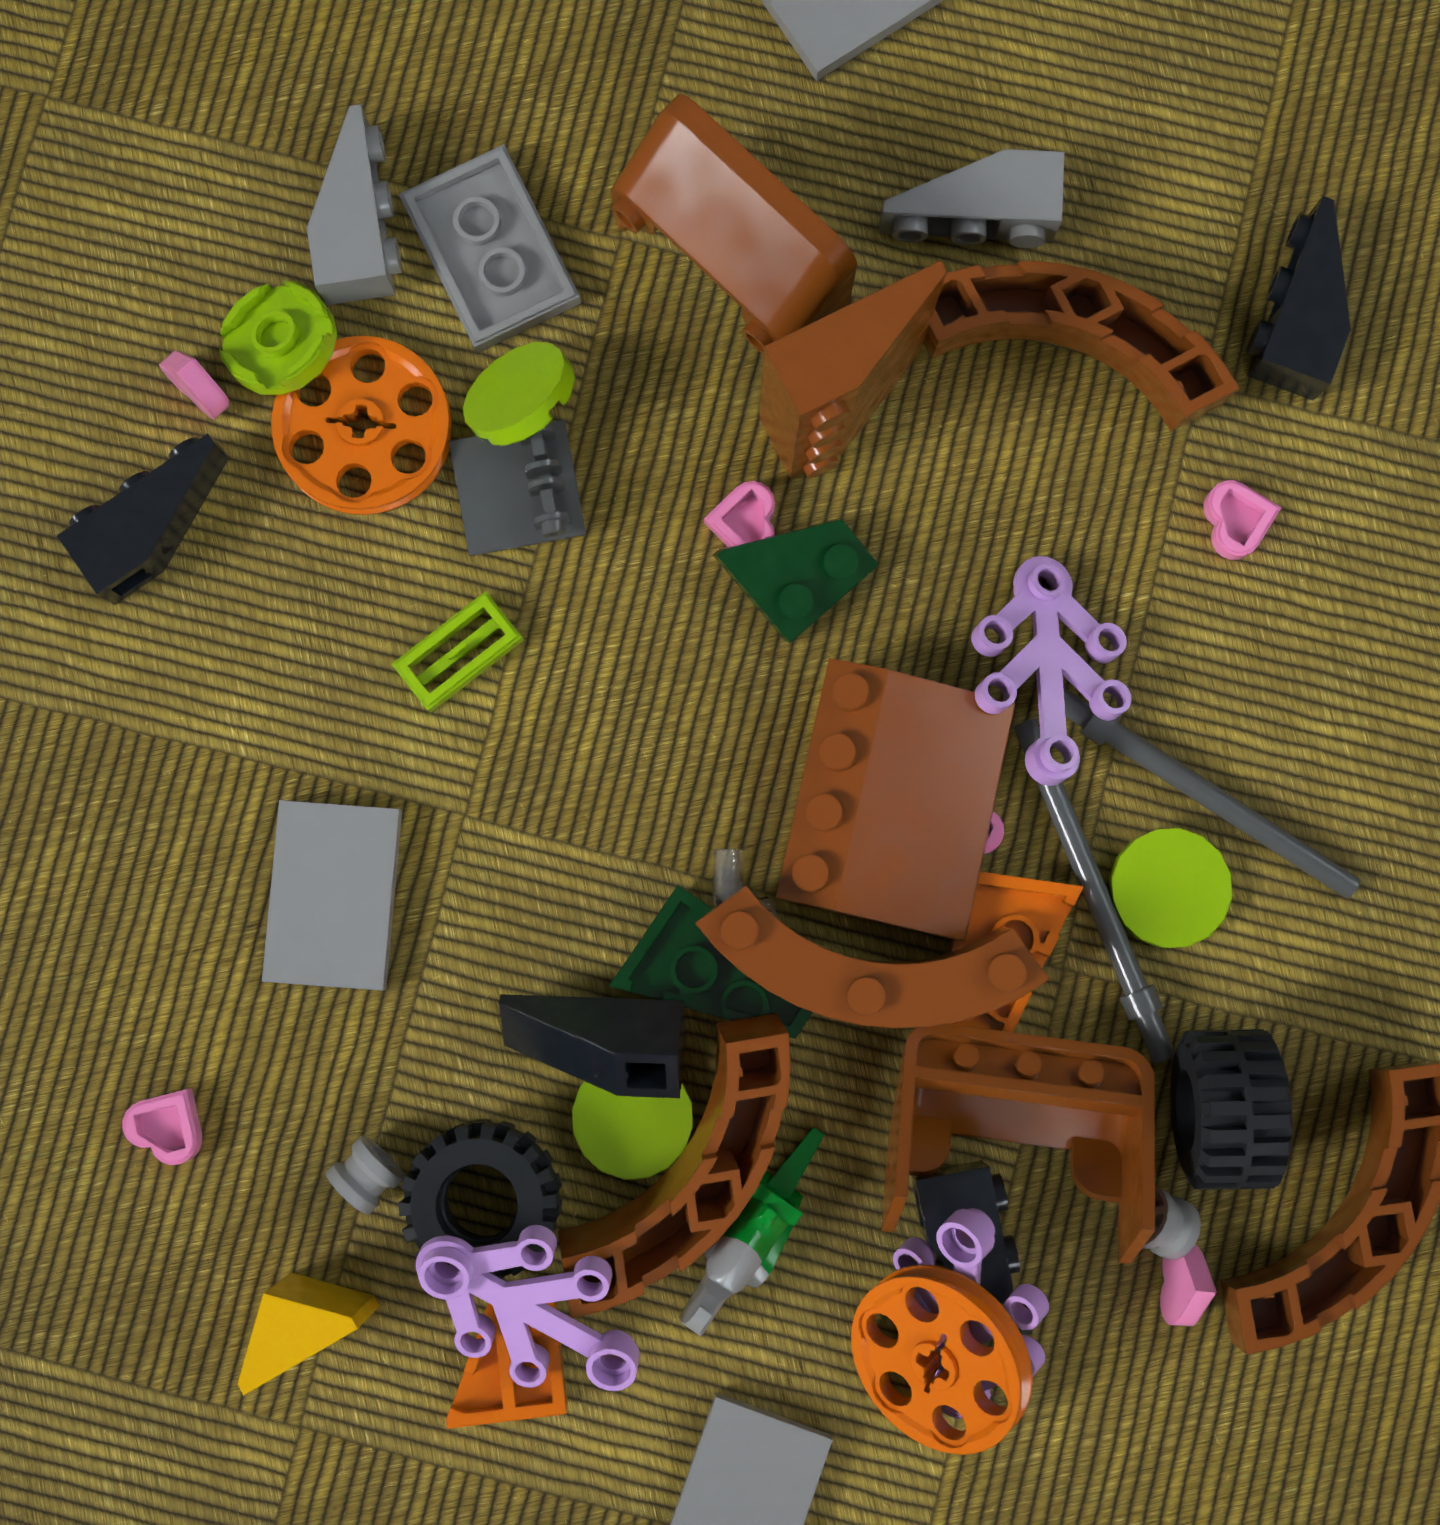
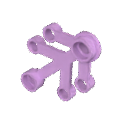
M1036 556L1026 560L1017 569L1013 580L1015 597L997 615L985 617L973 629L971 635L972 644L980 654L989 657L997 656L1012 642L1013 630L1032 614L1034 638L999 673H992L979 683L975 690V700L984 712L999 714L1015 701L1017 689L1036 670L1040 738L1027 749L1025 766L1035 781L1046 786H1054L1073 775L1080 763L1078 747L1067 736L1063 676L1089 701L1092 712L1102 720L1110 721L1116 719L1127 711L1131 705V693L1125 684L1113 679L1104 681L1060 637L1058 618L1085 642V650L1088 656L1097 663L1106 664L1112 662L1123 653L1127 640L1125 633L1119 626L1113 623L1099 624L1071 596L1072 580L1068 571L1061 563L1049 557ZM1038 577L1044 579L1050 585L1052 591L1044 589L1039 584ZM985 628L993 629L999 635V644L992 643L987 639L984 632ZM1099 636L1109 639L1112 644V651H1108L1100 645ZM988 686H996L1002 691L1003 702L996 701L990 696ZM1103 692L1114 696L1117 708H1112L1106 704ZM1051 746L1062 754L1064 764L1058 763L1052 758L1050 754Z
M975 1208L960 1209L955 1211L939 1227L936 1235L937 1244L942 1254L954 1264L955 1272L972 1279L980 1285L982 1260L994 1246L995 1227L989 1216L981 1210ZM911 1237L894 1252L893 1264L896 1270L912 1265L935 1266L936 1255L926 1241L918 1237ZM1031 1284L1019 1285L1006 1299L1005 1303L1002 1304L1017 1327L1023 1330L1036 1328L1049 1311L1047 1297L1040 1289ZM915 1287V1297L921 1307L930 1313H939V1306L935 1297L926 1289ZM969 1320L970 1332L980 1344L994 1339L990 1330L984 1324ZM1022 1335L1028 1349L1032 1375L1034 1377L1045 1362V1353L1035 1339ZM944 1342L935 1350L939 1354L938 1363L940 1366L935 1373L934 1379L944 1370L941 1365L942 1356L940 1355L941 1349L945 1346ZM982 1380L983 1391L988 1399H990V1389L998 1385L991 1381ZM941 1405V1411L946 1415L956 1419H963L958 1411L952 1407Z
M531 1225L520 1233L518 1241L472 1247L465 1240L449 1235L434 1237L423 1244L416 1259V1271L420 1285L431 1296L446 1300L456 1328L454 1344L461 1354L471 1358L485 1356L491 1349L496 1333L494 1322L488 1316L477 1312L473 1295L493 1305L511 1358L509 1374L516 1384L527 1388L541 1385L546 1379L550 1364L548 1351L543 1346L534 1343L529 1326L588 1357L586 1363L587 1376L597 1387L608 1391H619L629 1387L634 1382L640 1352L629 1334L620 1330H609L600 1334L546 1304L578 1298L588 1302L603 1299L608 1294L612 1278L611 1266L604 1259L597 1256H586L576 1263L574 1272L506 1282L490 1272L523 1266L531 1271H540L550 1266L557 1247L556 1236L550 1229L541 1225ZM537 1244L543 1247L545 1251L535 1252L529 1249L527 1245ZM593 1275L601 1281L592 1283L585 1280L582 1276ZM467 1332H476L483 1338H473ZM522 1362H531L537 1368H528Z

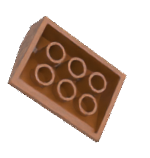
M941 260L764 346L759 419L790 479L803 473L806 474L808 479L814 478L838 465L839 460L837 456L845 452L921 352L947 273Z
M829 658L776 898L790 904L965 942L1016 704L1012 703L999 714H989L977 705L975 692L890 669ZM992 697L996 701L1003 702L1002 699Z

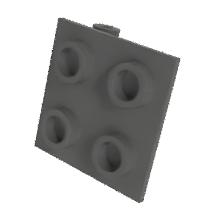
M565 420L549 422L545 428L529 438L504 446L492 445L488 439H483L482 441L477 436L449 441L470 557L586 535Z

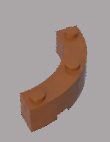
M1019 261L1016 265H996L984 268L976 265L946 273L923 343L932 359L954 349L993 340L1025 339L1045 341L1069 347L1105 363L1127 378L1156 408L1170 431L1223 405L1240 389L1222 359L1196 330L1191 332L1177 318L1162 308L1164 304L1156 298L1119 279L1094 270L1063 263Z
M747 886L738 890L695 922L723 956L767 991L798 1007L827 1018L863 1026L916 1028L959 1022L1003 1007L1024 997L1050 980L1013 928L1003 926L972 944L946 954L916 961L891 962L844 955L809 941L781 923L759 902Z
M776 1013L716 1023V1070L704 1115L680 1157L657 1182L627 1205L604 1217L583 1225L558 1230L564 1273L574 1272L576 1263L586 1256L600 1257L607 1261L612 1269L609 1291L603 1299L595 1302L584 1301L580 1298L568 1300L571 1318L604 1311L645 1294L644 1288L663 1279L677 1268L681 1272L694 1263L719 1240L738 1218L756 1191L772 1159L775 1150L774 1140L780 1126L783 1109L786 1108L788 1101L791 1067L789 1033ZM593 1275L582 1276L585 1280L592 1283L601 1281Z
M1426 1060L1369 1069L1371 1123L1368 1143L1354 1183L1340 1207L1325 1226L1308 1242L1288 1256L1251 1273L1220 1280L1231 1343L1247 1355L1280 1348L1321 1332V1327L1337 1320L1352 1308L1357 1310L1396 1275L1416 1249L1429 1227L1440 1202V1061Z

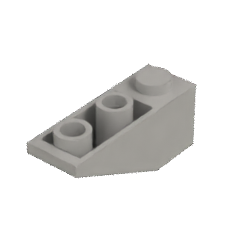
M361 104L349 106L307 226L314 284L326 305L396 295L393 274L402 273L401 256L396 237L387 238L385 218L394 217L392 196L388 182H379L376 162L386 161L383 137L379 125L370 126Z
M1004 149L884 200L879 220V234H891L895 240L901 242H919L925 240L927 236L951 237L952 242L960 245H977L985 242L986 239L1010 240L1011 245L1019 248H1035L1042 246L1045 242H1053L1062 222L1065 152Z

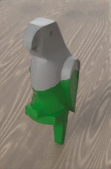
M814 1126L773 1174L767 1170L765 1171L756 1191L738 1218L719 1240L703 1254L706 1257L705 1275L679 1316L681 1323L699 1336L704 1334L727 1298L743 1290L745 1286L759 1287L773 1270L793 1226L796 1225L803 1214L799 1208L803 1195L795 1191V1188L825 1135Z

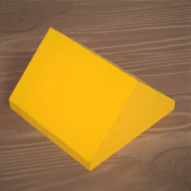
M290 1273L265 1291L261 1299L238 1380V1386L243 1396L357 1330L380 1307L375 1296L295 1273Z

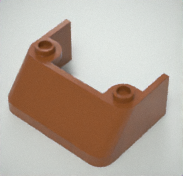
M678 94L659 113L611 188L613 203L611 209L614 213L615 223L623 232L627 229L635 234L641 229L649 234H654L657 230L662 232L742 307V317L746 323L742 333L758 352L764 354L765 345L850 304L857 261L851 249L833 229L696 102L683 94Z
M954 1024L916 1027L909 1034L902 1053L888 1138L881 1231L894 1233L908 1197L909 1175L923 1176L937 1172L944 1165L949 1155L951 1134L1071 1150L1070 1172L1078 1189L1090 1198L1119 1203L1118 1263L1131 1264L1155 1232V1076L1148 1060L1139 1052L1127 1047Z

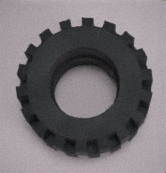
M1264 1029L1185 1031L1182 1034L1173 1058L1170 1100L1175 1147L1180 1165L1188 1182H1190L1194 1189L1198 1190L1271 1189L1279 1186L1285 1174L1291 1152L1293 1128L1292 1102L1286 1067L1271 1034L1268 1031H1264Z
M481 1119L473 1123H462L449 1129L432 1140L427 1147L417 1154L411 1162L414 1164L411 1171L404 1176L401 1189L405 1190V1195L399 1202V1216H406L407 1226L402 1229L406 1242L414 1240L418 1248L421 1249L428 1240L437 1236L449 1235L465 1240L472 1247L518 1241L520 1233L531 1225H541L554 1232L562 1206V1199L559 1197V1189L562 1186L559 1172H554L551 1164L554 1159L547 1149L543 1151L535 1143L538 1138L528 1131L522 1133L514 1129L515 1124L506 1121L491 1123L490 1119ZM474 1164L487 1165L502 1172L512 1183L517 1195L518 1210L511 1225L503 1232L495 1235H478L464 1229L455 1220L448 1204V1188L453 1177L461 1169ZM537 1244L527 1245L529 1249L535 1252H541L544 1249ZM519 1266L490 1273L503 1280L505 1276L511 1273L515 1276L526 1268Z

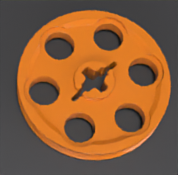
M351 336L336 339L332 357L321 374L316 377L327 380L331 385V394L322 405L315 407L303 404L300 400L301 388L283 395H276L272 410L271 430L277 456L290 478L305 494L332 510L354 515H371L399 508L418 497L430 486L447 459L450 449L449 441L452 440V415L445 392L438 378L424 360L410 349L394 341L373 336ZM371 354L380 356L385 360V370L378 380L364 383L354 377L353 369L355 363L361 357ZM416 387L428 390L432 394L433 400L431 407L423 415L410 416L401 410V398L405 392ZM367 412L371 421L380 426H376V429H366L364 438H357L353 429L344 425H349V422H359L361 413ZM305 435H316L323 439L324 443L323 453L320 458L309 464H302L294 460L292 452L296 441ZM415 444L425 450L426 460L423 467L411 474L398 471L394 466L396 452L402 446ZM352 468L365 469L371 475L369 490L364 495L355 498L343 495L340 491V480L345 472Z
M912 1265L887 1275L861 1300L855 1312L851 1329V1347L854 1363L860 1380L874 1404L901 1432L931 1449L950 1454L965 1455L975 1454L992 1448L1020 1421L1029 1405L1032 1394L1033 1375L1028 1349L1023 1336L1009 1313L981 1285L947 1268L933 1265ZM915 1287L924 1288L935 1297L939 1306V1313H930L921 1307L915 1297ZM876 1314L885 1315L893 1321L897 1327L898 1339L889 1338L881 1332L876 1323ZM969 1320L978 1321L990 1330L994 1338V1347L984 1346L972 1336L969 1329ZM946 1340L945 1346L940 1352L942 1356L941 1365L944 1370L934 1379L935 1373L940 1366L938 1363L939 1354L935 1350ZM889 1371L896 1372L904 1377L911 1388L912 1397L904 1396L893 1388L889 1380ZM982 1380L996 1383L1005 1393L1008 1405L999 1406L988 1399L983 1391ZM941 1405L952 1407L958 1411L964 1420L965 1430L955 1429L947 1423L941 1412Z

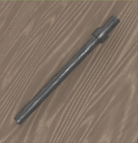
M1063 687L1065 716L1081 726L1080 734L1099 746L1103 742L1107 743L1344 898H1350L1357 890L1361 881L1358 877L1118 722L1120 716L1110 721L1098 718L1092 712L1088 702Z
M1036 718L1014 726L1024 754H1026L1029 746L1040 738L1038 722ZM1036 781L1079 886H1084L1082 889L1083 896L1125 994L1119 998L1128 1020L1135 1019L1153 1064L1174 1057L1175 1050L1158 1010L1163 1008L1154 984L1147 986L1064 784L1062 782L1058 785L1046 786Z

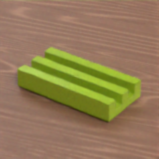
M485 591L391 665L424 707L431 713L518 646L524 639ZM485 611L492 617L418 676L413 673L411 669ZM500 629L505 634L503 637L431 693L428 692L425 687Z

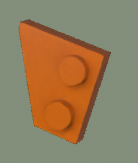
M557 1302L546 1303L558 1310ZM488 1303L484 1315L494 1322L496 1327L495 1337L490 1351L485 1356L479 1358L468 1357L461 1382L446 1418L447 1429L567 1414L569 1408L562 1344L529 1326L534 1343L543 1346L548 1351L550 1364L546 1379L541 1385L527 1388L516 1384L509 1374L511 1358L493 1305ZM478 1334L476 1338L481 1339L483 1337ZM522 1362L528 1368H537L531 1362Z

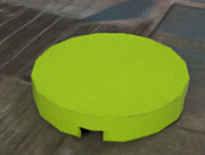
M282 281L286 286L271 288L269 284H265L252 289L234 304L223 320L220 335L224 338L222 344L223 351L220 349L221 360L242 386L258 394L283 395L303 388L321 374L333 355L337 338L334 315L313 289L296 281Z
M532 342L512 349L491 363L477 377L467 392L463 406L465 423L482 441L483 439H488L492 445L504 446L529 438L545 428L553 419L549 411L556 405L558 400L564 406L570 398L575 381L572 364L564 353L552 343Z
M1181 828L1155 829L1131 840L1115 858L1108 879L1109 895H1111L1122 926L1137 940L1158 948L1189 947L1210 937L1225 920L1232 900L1231 873L1220 851L1203 836Z
M584 1081L579 1087L572 1108L573 1135L583 1156L601 1172L624 1180L649 1178L669 1168L686 1148L693 1128L692 1100L683 1082L681 1084L680 1098L616 1096Z

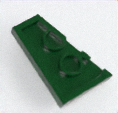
M679 885L676 886L609 985L613 988L658 1000H684L685 1008L730 1021L776 1013L788 1031L789 1037L796 1039L813 1013L767 991L723 956L695 924L697 920L713 908Z

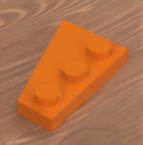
M980 872L966 940L963 942L951 939L949 952L972 944L1001 926L1013 928L1032 956L1043 968L1047 957H1050L1060 937L1061 928L1072 906H1075L1084 886ZM1030 992L1024 997L992 1012L948 1024L1014 1032L1032 993Z

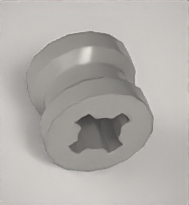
M363 1135L352 1144V1154L344 1162L334 1163L325 1172L327 1179L336 1191L354 1208L367 1215L371 1214L379 1205V1195L386 1188H395L404 1179V1173L398 1164L379 1145Z
M1155 1186V1232L1143 1249H1150L1151 1252L1167 1260H1178L1187 1255L1195 1246L1200 1235L1201 1221L1199 1212L1194 1205L1177 1196L1171 1197L1168 1192Z

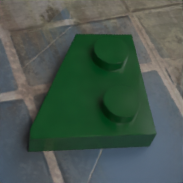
M834 519L741 545L721 548L713 554L782 639L788 643L796 639L879 565L842 519Z

